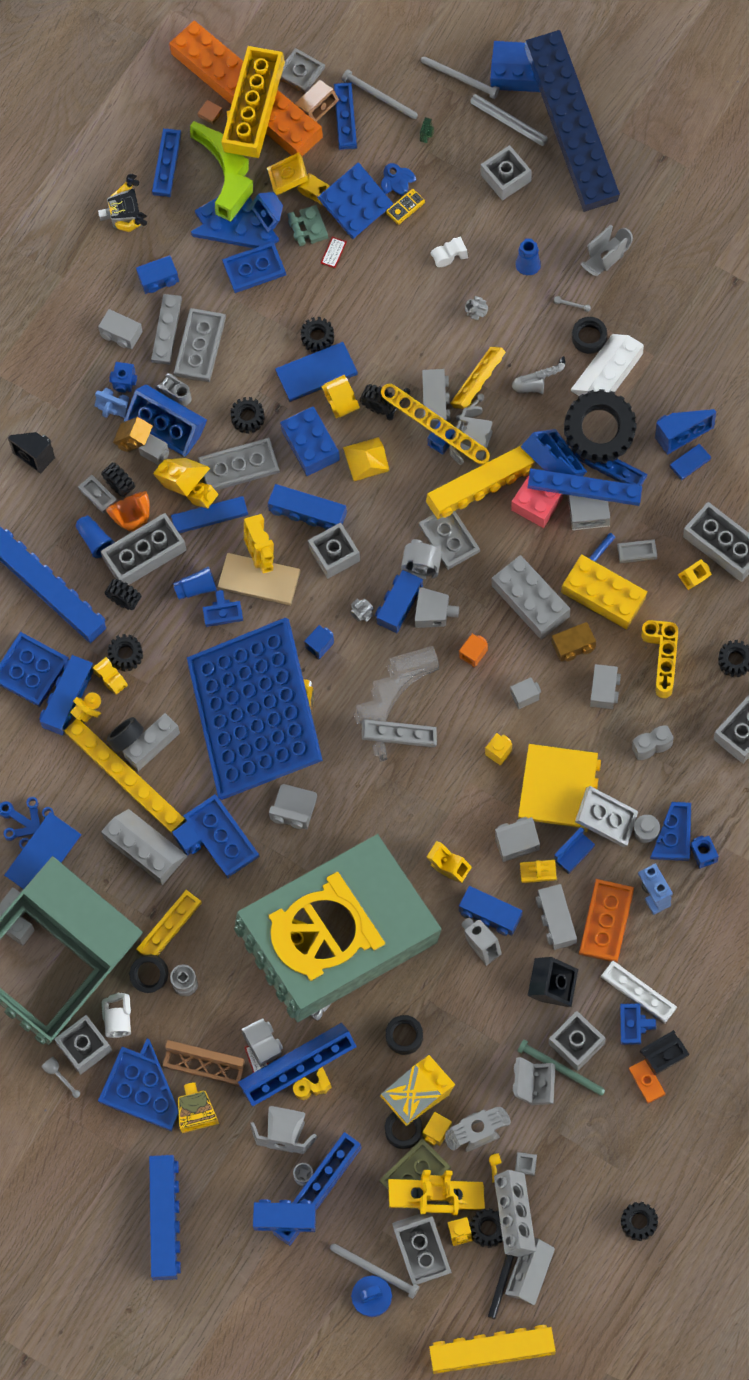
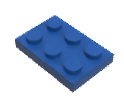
M274 242L222 259L234 293L286 276V271Z

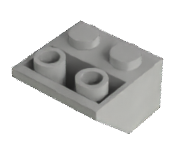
M523 817L518 819L516 823L510 825L505 823L498 826V829H495V842L503 862L540 850V842L532 817Z

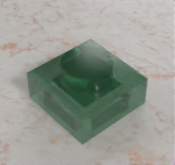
M425 117L420 130V141L427 143L429 137L433 136L434 126H432V119Z

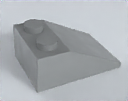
M420 1213L392 1223L413 1285L452 1273L432 1213Z

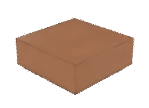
M207 100L197 114L198 117L214 124L223 110L222 107Z

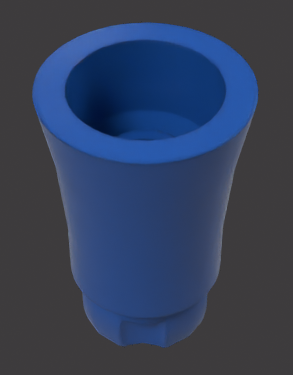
M529 238L524 239L520 243L515 264L516 269L523 275H533L541 267L537 243Z
M90 516L81 517L77 521L75 527L87 544L93 557L96 559L101 558V551L115 543V541Z
M209 566L173 583L179 600L217 591Z

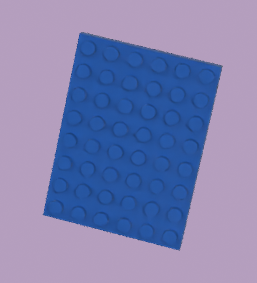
M285 617L187 657L219 799L229 798L323 761L288 618Z

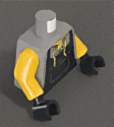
M129 174L126 178L127 182L107 198L109 208L98 210L100 221L111 219L113 228L126 232H131L138 227L147 225V221L144 220L147 215L139 212L135 189L132 188V186L139 185V181L135 179L137 175Z

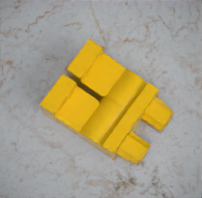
M262 514L244 519L243 540L254 561L255 569L261 568L262 573L273 571L274 543L272 540H269V535L263 530L264 518Z

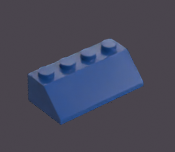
M146 384L135 390L124 418L125 422L139 417L151 424L153 427L150 434L166 442L169 448L184 457L188 455L202 435L207 419Z

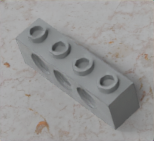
M507 1170L495 1175L494 1181L505 1254L523 1257L536 1252L525 1173Z

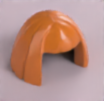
M146 491L127 496L123 500H119L109 506L106 511L120 527L134 532L148 522L150 515L148 494Z

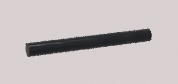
M506 1254L488 1318L496 1319L514 1256Z

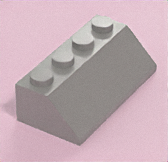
M130 809L115 816L101 831L103 838L161 885L167 881L187 858L183 851Z

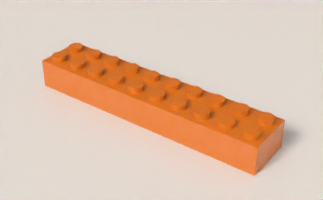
M194 20L169 42L171 54L232 105L243 60ZM277 90L266 134L290 155L299 152L303 156L323 138L322 126Z

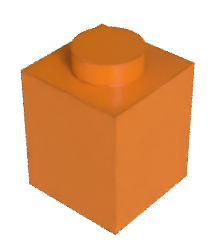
M472 633L459 650V658L475 668L488 651L486 639Z

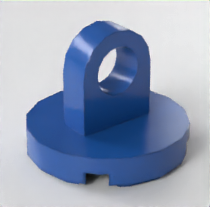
M372 1275L363 1277L357 1281L352 1290L353 1306L357 1312L371 1318L380 1316L391 1305V1288L380 1277Z

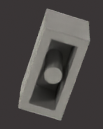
M108 309L98 326L102 338L108 341H115L119 346L133 349L143 332L141 323Z
M595 664L590 707L613 709L614 703H618L619 692L615 691L616 685H620L621 674L617 673L618 667Z

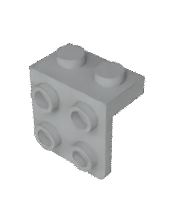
M282 784L274 806L270 807V820L278 824L284 823L297 829L303 828L308 830L317 800V793Z
M517 1057L514 1064L515 1083L513 1084V1093L515 1097L530 1105L554 1104L555 1064H533L522 1057Z

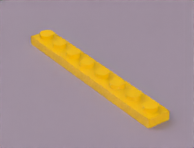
M76 719L64 730L71 740L171 834L185 822L183 816L81 720Z

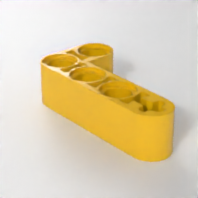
M648 620L642 626V639L647 643L660 644L655 691L660 698H668L673 692L678 627L672 622ZM652 629L655 633L648 634L646 630ZM672 631L674 635L667 636L665 632ZM670 649L672 653L666 654L663 650ZM669 667L671 670L665 672L661 668ZM663 680H667L666 689L662 687Z

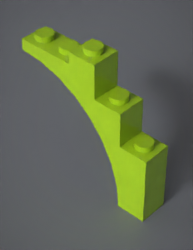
M193 121L190 125V138L201 143L212 152L219 161L224 173L225 182L215 202V214L228 221H232L253 193V180L245 176L249 171V159L243 155L224 152L221 143L223 134L206 127L204 124Z

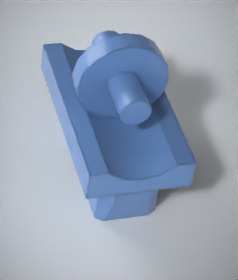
M105 388L102 392L98 390L95 393V407L103 411V417L107 418L112 414L125 418L129 404L128 396L122 394L119 398L113 396L114 392L108 388Z

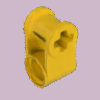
M308 173L309 180L300 184L297 189L303 196L323 205L317 197L329 188L330 185Z

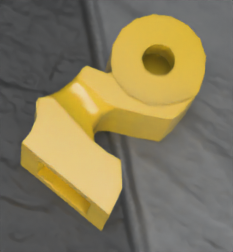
M107 657L93 667L94 674L99 678H103L104 684L113 694L117 695L128 686L117 669L112 667V663Z
M323 1067L317 1072L318 1083L314 1084L305 1077L295 1082L293 1091L299 1100H307L312 1093L315 1096L327 1094L328 1090L332 1088Z

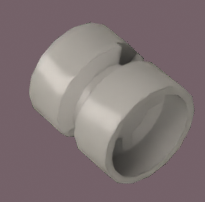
M182 964L172 970L170 980L174 991L178 995L185 997L195 993L198 981L192 967Z

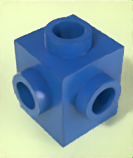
M115 363L114 372L111 371L109 377L113 390L121 393L126 391L132 392V387L136 386L137 383L134 364Z

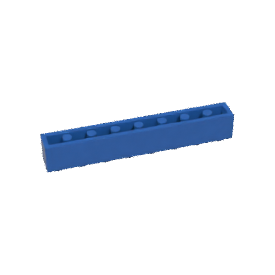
M0 527V562L91 644L106 630L105 618L100 613L95 614L87 601L84 600L82 602L78 598L77 592L72 588L69 590L65 586L64 580L59 576L56 578L52 574L53 571L46 564L43 566L39 562L40 559L33 552L30 554L21 541L17 542L13 539L14 536L8 529L4 530Z

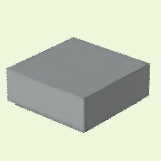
M517 1152L515 1171L535 1176L537 1155Z

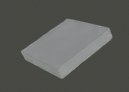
M295 48L285 61L280 80L305 94L325 69V64Z

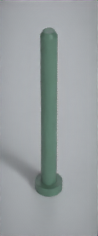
M525 1039L520 1044L517 1052L521 1054L525 1052L543 1063L555 1064V1070L598 1095H604V1088L527 1045L528 1041Z

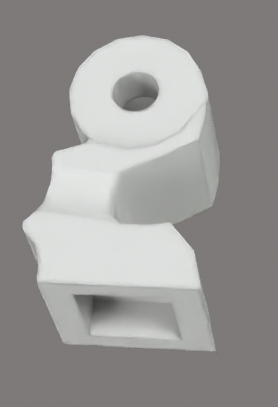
M461 237L453 238L450 242H446L444 246L436 247L431 251V256L434 258L437 267L451 264L456 255H459L460 259L468 258L467 249Z

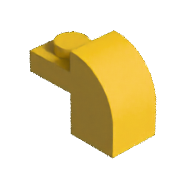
M438 841L435 842L427 855L431 866L436 871L460 883L464 881L472 868L463 857L451 853Z

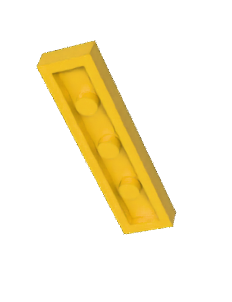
M490 347L450 402L454 408L464 409L471 404V400L481 390L486 379L491 376L492 371L501 362L503 355L506 353L501 347Z
M185 890L137 947V952L142 956L149 954L158 956L202 904L201 900L188 890Z

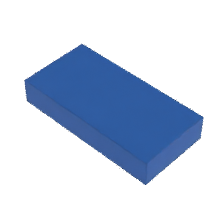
M699 443L671 463L670 468L682 481L710 461L711 456Z

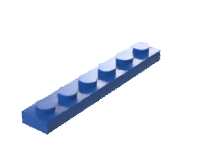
M532 468L529 471L527 486L528 489L636 506L640 505L642 486Z

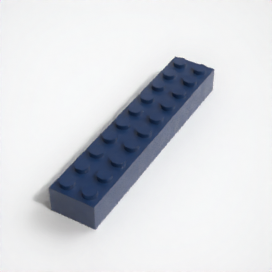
M557 30L526 40L524 49L583 212L617 202L620 193L561 31Z

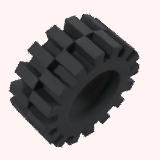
M313 317L311 322L308 319L306 324L302 325V344L306 346L307 350L311 349L313 353L315 350L318 352L321 349L330 347L334 343L333 326L331 327V323H327L325 318L322 321L321 317H318V320H315ZM315 330H321L325 334L320 340H314L310 335Z
M371 384L366 385L360 397L361 404L377 414H390L393 405L382 397V387ZM387 389L385 390L386 397H393L391 392H388Z
M243 397V401L238 399L237 404L234 402L233 408L230 411L232 424L235 426V429H239L242 433L244 430L246 433H249V430H252V433H254L255 428L259 430L261 428L260 424L263 425L265 420L262 404L258 403L257 399L253 401L252 397H249V400ZM245 410H252L255 413L254 418L248 421L243 420L240 415Z
M112 462L101 472L103 479L119 496L125 497L135 488L132 479L116 463Z
M112 579L104 592L106 597L111 599L112 602H115L116 605H120L122 608L125 607L127 610H134L142 597L137 589H133V586H129L128 583H123L122 580Z
M122 634L121 638L118 635L116 640H111L112 644L108 645L109 650L107 651L113 667L115 666L117 670L121 668L122 671H125V669L131 671L132 667L137 668V664H141L143 651L136 637L133 639L132 635L126 637V634ZM122 647H129L133 651L131 657L127 659L120 658L118 652Z
M734 640V643L728 641V644L726 645L725 643L723 648L720 649L718 664L721 671H725L724 674L728 675L730 673V677H734V675L740 677L741 674L744 676L747 671L749 672V645L745 646L744 641H741V643H738V640ZM734 652L739 653L743 657V662L734 665L729 661V655Z
M634 1202L624 1209L621 1225L627 1237L630 1236L632 1240L638 1239V1241H642V1239H649L654 1234L658 1225V1216L655 1213V1209L650 1207L651 1205H646L644 1202ZM636 1214H642L647 1218V1225L642 1229H637L632 1225L631 1219Z
M491 1208L489 1210L482 1209L481 1212L478 1211L470 1223L472 1238L477 1244H481L482 1247L488 1246V1248H491V1246H497L498 1243L503 1241L499 1211H493ZM485 1221L494 1222L497 1227L496 1232L489 1236L483 1234L480 1229L481 1224Z

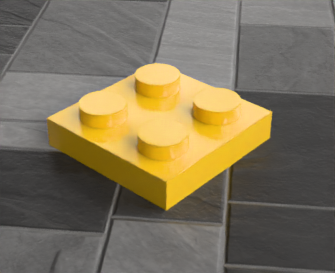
M299 152L267 167L276 196L309 180L303 158Z

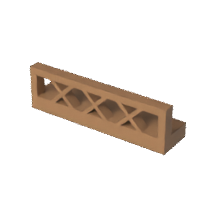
M167 1040L165 1047L167 1051L162 1065L163 1068L240 1086L238 1082L242 1079L246 1064L243 1058ZM171 1053L179 1055L182 1062L176 1065L169 1064ZM196 1059L200 1062L201 1066L193 1070L188 1067L187 1062ZM211 1064H217L221 1071L214 1075L209 1074L206 1067ZM231 1068L239 1070L236 1080L229 1079L225 1072Z

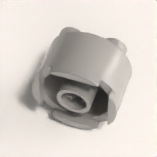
M418 539L411 540V543L407 544L404 548L401 570H406V572L421 579H426L427 576H432L431 579L436 578L439 573L442 556L441 547L437 544H425Z

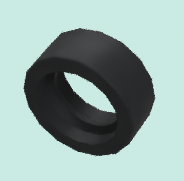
M595 317L579 319L572 329V342L575 348L586 354L600 351L607 341V328L605 324ZM585 327H593L600 332V339L595 343H585L579 339V332Z
M128 718L108 735L107 742L115 752H120L133 744L141 736L144 728L136 718Z
M152 954L143 955L135 960L129 972L130 981L134 988L144 993H153L162 988L167 982L169 975L168 966L165 961L159 956ZM151 962L158 966L160 978L154 985H146L139 980L138 969L143 963Z
M399 1015L388 1023L386 1042L395 1053L409 1055L416 1052L421 1046L423 1029L420 1022L414 1017ZM400 1024H409L416 1031L415 1041L408 1046H400L393 1039V1031Z
M392 1112L386 1119L384 1126L389 1143L400 1149H408L415 1146L422 1137L421 1119L418 1117L413 1121L416 1130L412 1138L403 1141L397 1139L392 1133V1125L399 1119Z

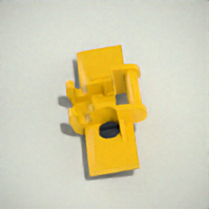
M423 1170L421 1180L388 1179L389 1208H418L421 1214H426L427 1212L452 1213V1215H458V1210L485 1209L483 1182L451 1181L452 1171L446 1170L442 1176L430 1175L431 1170ZM427 1201H447L449 1205L427 1204Z

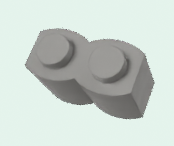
M659 726L651 733L640 734L634 738L632 750L637 760H645L653 756L654 753H661L671 748L674 737L668 726Z
M263 1018L242 1028V1035L260 1067L280 1057L281 1050L283 1049L279 1039H274L271 1034L274 1032L269 1021L265 1022Z

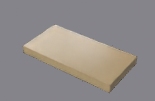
M227 553L218 589L291 606L301 571L298 568L273 563V571L262 573L261 568L255 569L252 558Z

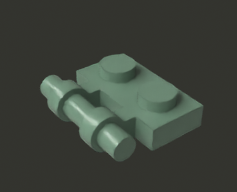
M317 205L299 210L301 217H296L294 212L287 214L289 226L293 228V236L295 241H298L299 246H304L306 244L304 239L307 238L310 239L311 244L328 239V233ZM304 224L306 230L301 231L300 225Z

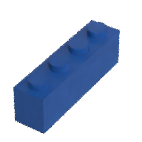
M275 484L268 501V509L272 514L277 516L284 515L293 521H304L310 526H320L325 530L340 522L343 525L347 514L346 505Z
M74 655L65 662L64 673L62 677H58L55 684L56 689L48 697V706L40 714L39 720L42 728L62 736L64 735V730L68 727L73 716L70 712L76 706L73 700L76 697L82 698L94 673L92 662Z

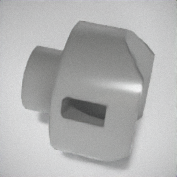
M642 815L636 819L633 834L639 842L648 843L658 837L660 824L654 816Z

